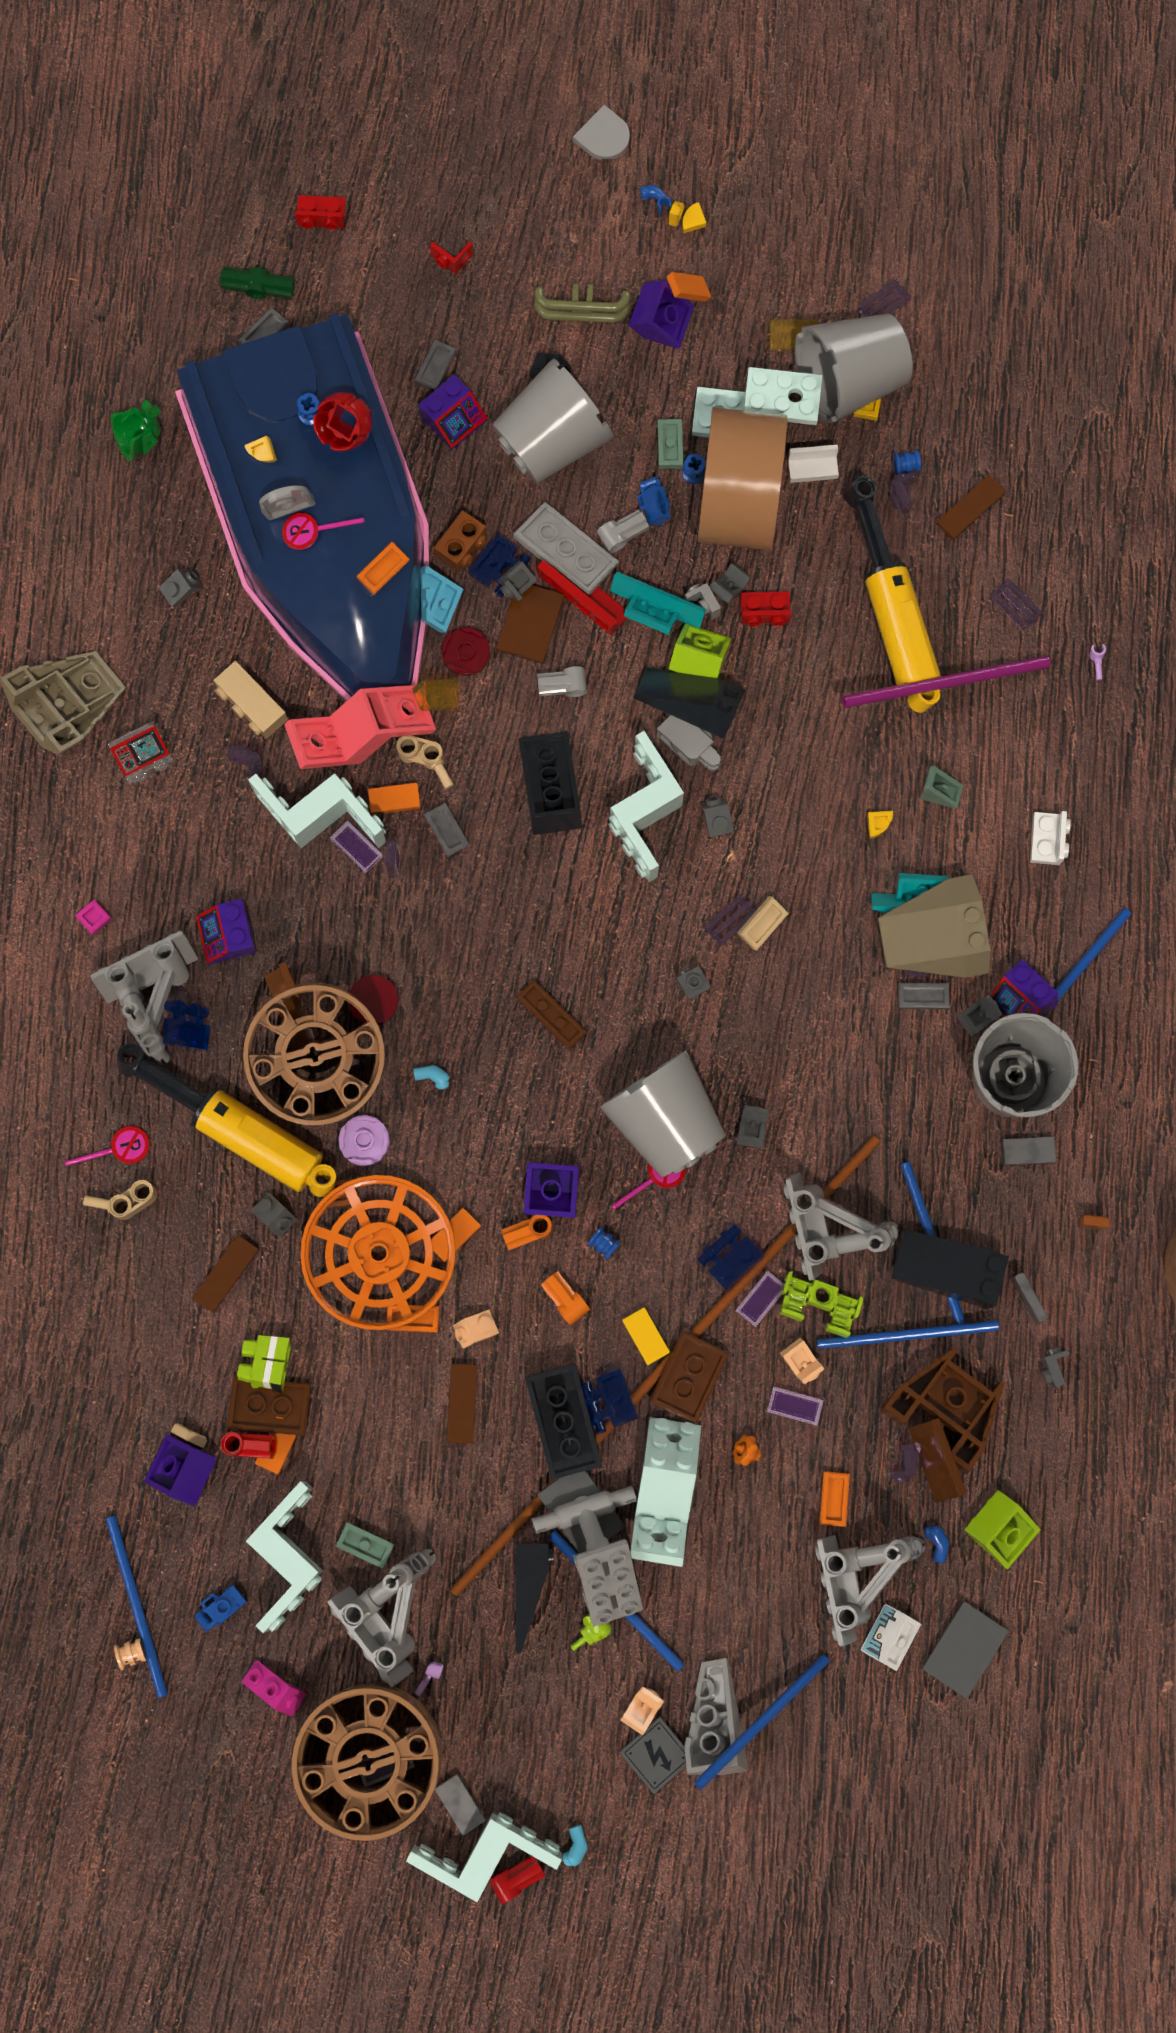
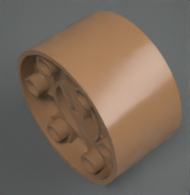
M712 408L697 543L771 551L782 479L787 415Z
M317 982L301 983L287 987L265 1001L249 1025L243 1050L245 1073L257 1098L279 1117L303 1125L334 1123L360 1109L372 1096L380 1081L385 1056L380 1029L366 1006L354 995L340 987ZM313 992V1015L303 1016L294 1020L283 1000L295 994ZM331 997L334 1000L335 1006L331 1011H323L320 1008L319 1003L322 998ZM345 1000L358 1009L367 1021L349 1033H346L342 1026L334 1021ZM273 1011L282 1012L284 1015L283 1023L273 1025L269 1021L270 1013ZM259 1024L279 1035L275 1046V1053H251L253 1037ZM308 1027H320L328 1030L335 1036L322 1041L310 1040L303 1046L287 1050L291 1038L300 1030ZM363 1033L369 1034L372 1038L371 1044L366 1048H362L357 1044L358 1036ZM311 1047H315L316 1051L321 1050V1052L317 1053L318 1058L313 1059L311 1055H306L310 1053ZM353 1054H375L373 1070L367 1083L349 1073ZM340 1056L336 1067L329 1074L320 1078H307L293 1070L305 1065L318 1066L324 1060ZM262 1061L269 1063L271 1066L270 1073L264 1076L256 1071V1065ZM278 1075H281L289 1085L294 1087L284 1106L275 1101L262 1087L264 1083ZM348 1084H355L359 1088L358 1094L353 1098H349L344 1094V1088ZM334 1088L344 1106L324 1113H314V1093ZM296 1099H306L309 1104L308 1108L302 1112L295 1110L293 1103Z
M365 1683L343 1689L311 1713L296 1738L292 1755V1777L298 1798L315 1822L340 1837L369 1841L393 1835L407 1827L421 1814L435 1791L443 1764V1748L440 1733L426 1707L413 1695L395 1686L391 1688L388 1684ZM364 1695L365 1720L346 1725L334 1704L350 1697ZM380 1700L384 1703V1714L375 1715L372 1712L371 1704L373 1701ZM397 1702L410 1710L422 1724L402 1738L394 1729L386 1725ZM322 1718H329L333 1722L332 1732L325 1733L320 1729L319 1723ZM310 1734L330 1743L326 1763L306 1764V1748ZM357 1734H376L388 1742L379 1746H365L359 1753L342 1758L347 1741ZM412 1739H423L426 1744L425 1750L419 1753L413 1751L411 1748ZM366 1754L368 1758L378 1757L371 1766L369 1762L359 1763L366 1757ZM432 1759L431 1776L426 1790L404 1779L408 1760ZM395 1763L392 1777L382 1785L365 1787L350 1779L359 1774L371 1775L377 1768ZM316 1773L320 1776V1787L313 1788L308 1778L309 1774ZM331 1786L347 1799L339 1817L326 1808L317 1797ZM403 1793L410 1794L414 1799L413 1806L409 1808L403 1807L399 1802V1796ZM389 1798L400 1818L385 1824L371 1825L370 1804H375ZM351 1811L358 1812L362 1818L361 1823L349 1822L347 1814Z

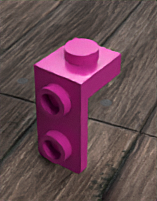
M257 1660L242 1680L246 1687L273 1709L291 1717L300 1708L303 1699L307 1695L300 1688L286 1683Z

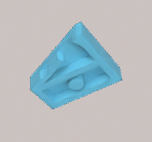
M423 566L420 569L422 622L438 632L444 633L447 631L463 588L430 567Z

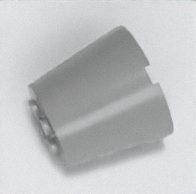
M890 314L802 327V332L796 336L795 362L797 372L822 375L818 418L825 423L836 422L900 389L911 380L913 363L909 342L900 323Z
M552 359L492 424L494 431L499 437V445L508 456L511 454L514 457V464L523 475L527 473L535 483L541 482L614 438L609 425L606 422L601 424L597 415L600 412L592 400L564 367L560 370L557 368L560 364L556 359Z
M1018 1013L999 1019L982 1034L974 1051V1091L979 1101L989 1111L1003 1117H1036L1051 1112L1066 1100L1077 1080L1078 1058L1071 1039L1064 1030H1061L1049 1019L1040 1015ZM1011 1073H1013V1076L1018 1077L1015 1082L1008 1078Z
M686 1051L659 1066L656 1072L648 1077H642L600 1106L604 1114L661 1178L672 1172L677 1174L686 1167L692 1166L700 1160V1157L715 1150L718 1147L716 1143L726 1136Z

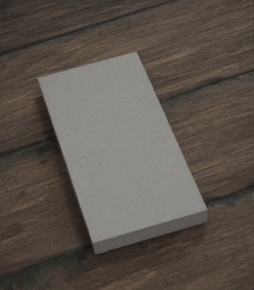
M546 502L513 534L515 540L541 561L545 560L587 596L619 565V561Z

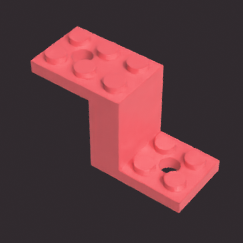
M420 685L360 689L330 717L290 719L284 724L300 769L361 764L391 737L431 734L436 730ZM402 707L409 711V715L403 711ZM311 738L318 742L319 747L312 743Z

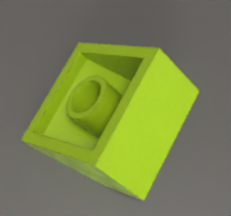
M685 624L675 644L669 670L718 679L732 638Z
M997 1490L964 1530L979 1546L1008 1570L1041 1529L1017 1503Z

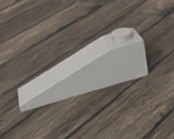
M727 1658L701 1662L695 1692L696 1701L694 1711L691 1712L689 1736L688 1738L686 1737L684 1746L688 1775H701L743 1733ZM745 1747L717 1775L748 1771Z

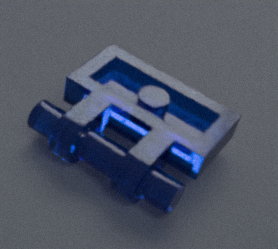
M497 534L469 569L468 574L487 588L490 587L493 581L498 583L499 586L495 589L494 593L502 598L504 595L500 590L502 585L498 581L503 576L500 574L507 564L512 567L519 560L527 566L531 559L525 554L519 560L513 557L517 552V547Z
M180 1000L166 1001L164 1009L171 1011L173 1018H165L163 1044L200 1051L208 1050L210 1025L202 1024L203 1018L208 1017L209 1010L203 1008L200 1004L192 1003L187 1005L184 1001ZM185 1015L190 1017V1021H185Z
M735 1224L729 1230H724L720 1233L721 1237L711 1246L707 1245L703 1249L704 1253L697 1258L702 1266H705L710 1260L715 1264L709 1270V1273L726 1291L764 1258L763 1253L747 1237L739 1243L734 1239L741 1232ZM728 1244L732 1250L721 1259L717 1254Z
M621 1369L597 1377L599 1388L593 1390L591 1382L581 1385L585 1402L591 1414L589 1416L591 1425L595 1426L597 1434L607 1431L604 1422L608 1419L611 1420L614 1428L639 1419ZM603 1397L607 1409L600 1411L597 1400Z

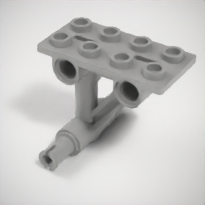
M183 931L170 934L166 938L148 945L130 956L123 957L120 961L101 968L90 975L93 983L107 1003L119 1000L123 1006L122 1013L128 1020L127 1026L146 1055L152 1056L157 1065H164L161 1059L165 1063H168L170 1060V1054L165 1049V1041L158 1032L157 1027L171 986L183 985L189 979V970L186 965L198 960ZM155 984L147 1009L145 1010L142 1003L144 999L142 990Z
M795 1173L786 1178V1183L783 1185L786 1198L791 1201L790 1219L792 1224H796L798 1234L795 1235L796 1245L799 1250L802 1249L804 1259L801 1260V1266L804 1275H808L809 1281L815 1280L823 1273L821 1263L825 1260L839 1258L841 1254L869 1249L872 1252H882L895 1244L899 1232L896 1223L882 1222L876 1225L824 1199V1192L819 1186L815 1184L803 1186L800 1173ZM805 1194L811 1197L812 1204L806 1200ZM825 1216L857 1231V1233L838 1237L835 1234L829 1236ZM817 1245L823 1248L824 1254L818 1251Z
M632 1485L612 1493L605 1490L590 1496H580L572 1502L556 1506L553 1509L554 1512L531 1518L536 1535L557 1527L559 1529H566L580 1524L587 1543V1551L573 1555L581 1579L583 1597L593 1626L606 1624L612 1620L630 1616L643 1610L627 1540L621 1539L609 1543L608 1539L604 1537L597 1519L612 1514L617 1507L637 1502Z
M835 1535L817 1539L818 1545L815 1546L817 1559L822 1563L821 1581L823 1586L827 1587L829 1598H827L826 1604L829 1614L833 1616L832 1634L834 1640L838 1641L839 1647L857 1641L855 1627L866 1623L870 1619L871 1610L869 1606L904 1563L917 1559L924 1552L925 1546H922V1544L925 1542L921 1538L907 1536L891 1543L861 1549L858 1547L838 1549ZM884 1564L865 1589L860 1592L856 1571H862L863 1567Z
M424 1549L421 1552H414L393 1566L390 1573L373 1588H368L361 1595L358 1596L353 1588L349 1586L327 1601L333 1615L342 1621L347 1628L348 1635L357 1641L363 1649L365 1658L375 1665L381 1679L389 1684L391 1688L413 1672V1668L405 1658L414 1651L415 1642L406 1631L416 1580L426 1574L436 1560L435 1554L429 1555L433 1552L430 1549ZM397 1593L392 1624L390 1626L380 1613V1610L383 1608L384 1603Z

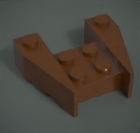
M955 1347L896 1388L880 1411L900 1426L908 1421L918 1406L934 1418H939L942 1424L958 1435L950 1449L958 1470L965 1474L970 1472L985 1451L989 1431L992 1427L994 1414L1005 1383L1001 1381L995 1384L990 1391L951 1361L959 1350Z

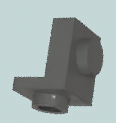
M519 560L498 581L502 585L500 590L509 600L513 598L520 601L523 599L521 594L535 583L537 579L526 565Z
M732 563L725 574L712 583L710 589L717 598L730 603L740 596L751 580V575L736 563Z
M177 569L159 587L171 607H178L192 592H201L204 588L199 582V576L190 569Z
M713 796L707 798L706 802L700 803L701 809L704 812L709 837L734 832L729 805L725 798Z
M699 966L694 969L689 967L678 974L679 977L676 978V985L679 991H684L689 1000L710 989V984Z
M986 995L963 1010L956 1017L971 1037L1003 1014L997 1002L990 995Z
M747 1105L743 1107L737 1144L762 1149L769 1113L768 1109Z
M269 1192L251 1209L278 1237H281L296 1221V1218Z
M1061 1347L1046 1351L1047 1357L1040 1359L1044 1368L1041 1370L1043 1380L1046 1385L1050 1384L1051 1389L1065 1384L1057 1359L1070 1355L1069 1349L1062 1351Z

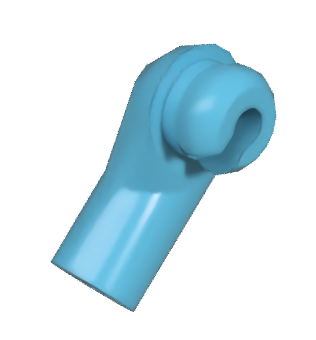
M431 1065L413 1068L415 1081L431 1079L436 1083L437 1089H446L449 1086L448 1074L439 1067Z
M581 1825L569 1828L573 1844L570 1850L564 1853L562 1857L566 1866L579 1865L588 1847Z

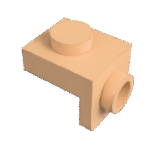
M490 1310L467 1317L453 1325L455 1337L463 1349L499 1334Z
M801 1338L780 1352L794 1375L803 1384L815 1380L820 1372L824 1370L822 1364L817 1361Z
M641 1687L620 1721L643 1735L664 1701L659 1698V1695L654 1690Z

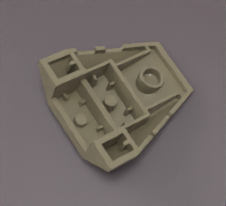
M96 651L69 656L65 660L57 662L45 661L42 665L32 667L28 665L20 666L0 677L1 685L14 714L42 748L59 755L79 744L126 689Z
M973 874L946 879L935 887L922 892L919 896L878 917L887 968L962 978L989 973L991 950L983 903Z

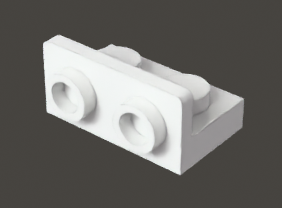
M1061 811L1060 814L1034 812L1030 863L1060 865L1064 858L1068 857L1069 843H1065L1066 834L1070 832L1071 821L1067 819V811Z

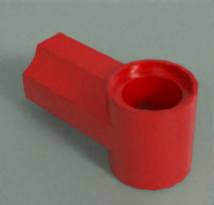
M228 1432L222 1437L220 1443L221 1449L225 1454L239 1458L273 1459L277 1451L276 1436ZM238 1438L240 1441L239 1448L236 1451H234L233 1442Z
M530 1856L512 1868L507 1867L490 1877L489 1883L500 1904H504L518 1896L524 1888L545 1877L546 1874L539 1860Z

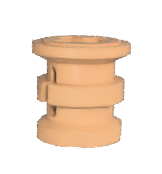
M140 1638L136 1639L134 1643H124L123 1647H119L117 1644L114 1645L116 1660L121 1671L125 1669V1665L130 1664V1666L136 1665L137 1661H146Z

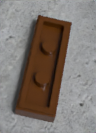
M988 475L937 521L936 525L954 541L1005 494L1006 490Z
M535 980L516 996V999L568 1051L587 1034Z
M237 1235L192 1298L212 1313H215L259 1249Z
M451 1364L447 1443L473 1444L478 1365Z

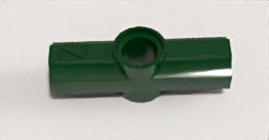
M223 267L220 275V287L225 290L244 292L247 296L254 299H264L266 296L292 300L295 291V278L270 274L269 271L260 267H251L249 270Z

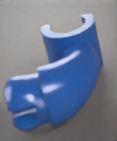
M647 185L640 188L642 199L658 200L657 209L659 214H662L661 206L663 205L668 206L669 211L671 210V199L665 195L662 189L655 185Z

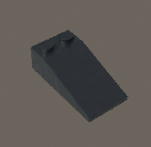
M647 668L633 698L724 739L745 689L723 679Z
M568 732L519 738L533 835L581 829V809Z
M904 1229L891 1279L988 1310L997 1306L1009 1256L988 1249Z
M571 1363L526 1375L525 1380L551 1480L602 1467L576 1364Z
M549 1543L516 1544V1653H521L548 1574L549 1565H554V1549H549Z

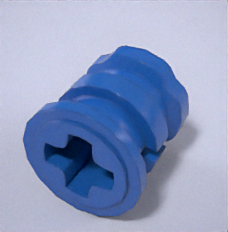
M306 393L297 400L299 419L306 425H313V417L318 411L317 407L320 403L316 395Z
M914 450L910 454L908 451L903 452L902 455H899L897 452L893 453V467L896 476H900L901 472L907 474L911 473L912 470L916 472L921 471V458L918 450Z
M696 453L687 456L682 469V476L687 483L698 484L704 480L706 467L704 457Z
M602 1225L589 1240L587 1246L593 1245L596 1248L595 1251L598 1253L602 1252L605 1255L604 1258L608 1260L621 1241H615L610 1233L606 1234Z

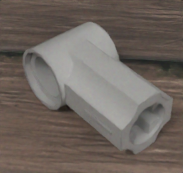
M638 509L617 522L612 520L605 523L597 530V534L609 553H615L621 550L629 540L649 530V525L643 513Z
M574 666L564 669L563 672L537 674L539 697L565 694L568 697H579L587 694L585 668Z

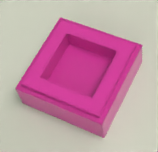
M92 900L75 915L92 935L97 933L111 920V917L95 900Z

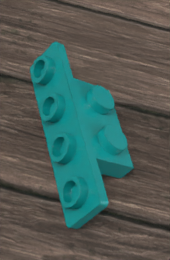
M616 572L610 591L630 600L625 609V617L667 635L670 634L677 620L698 628L701 627L706 612L705 608L620 572Z
M899 873L896 894L871 893V909L883 913L889 912L897 906L919 896L922 892L935 887L940 882L949 879V876Z

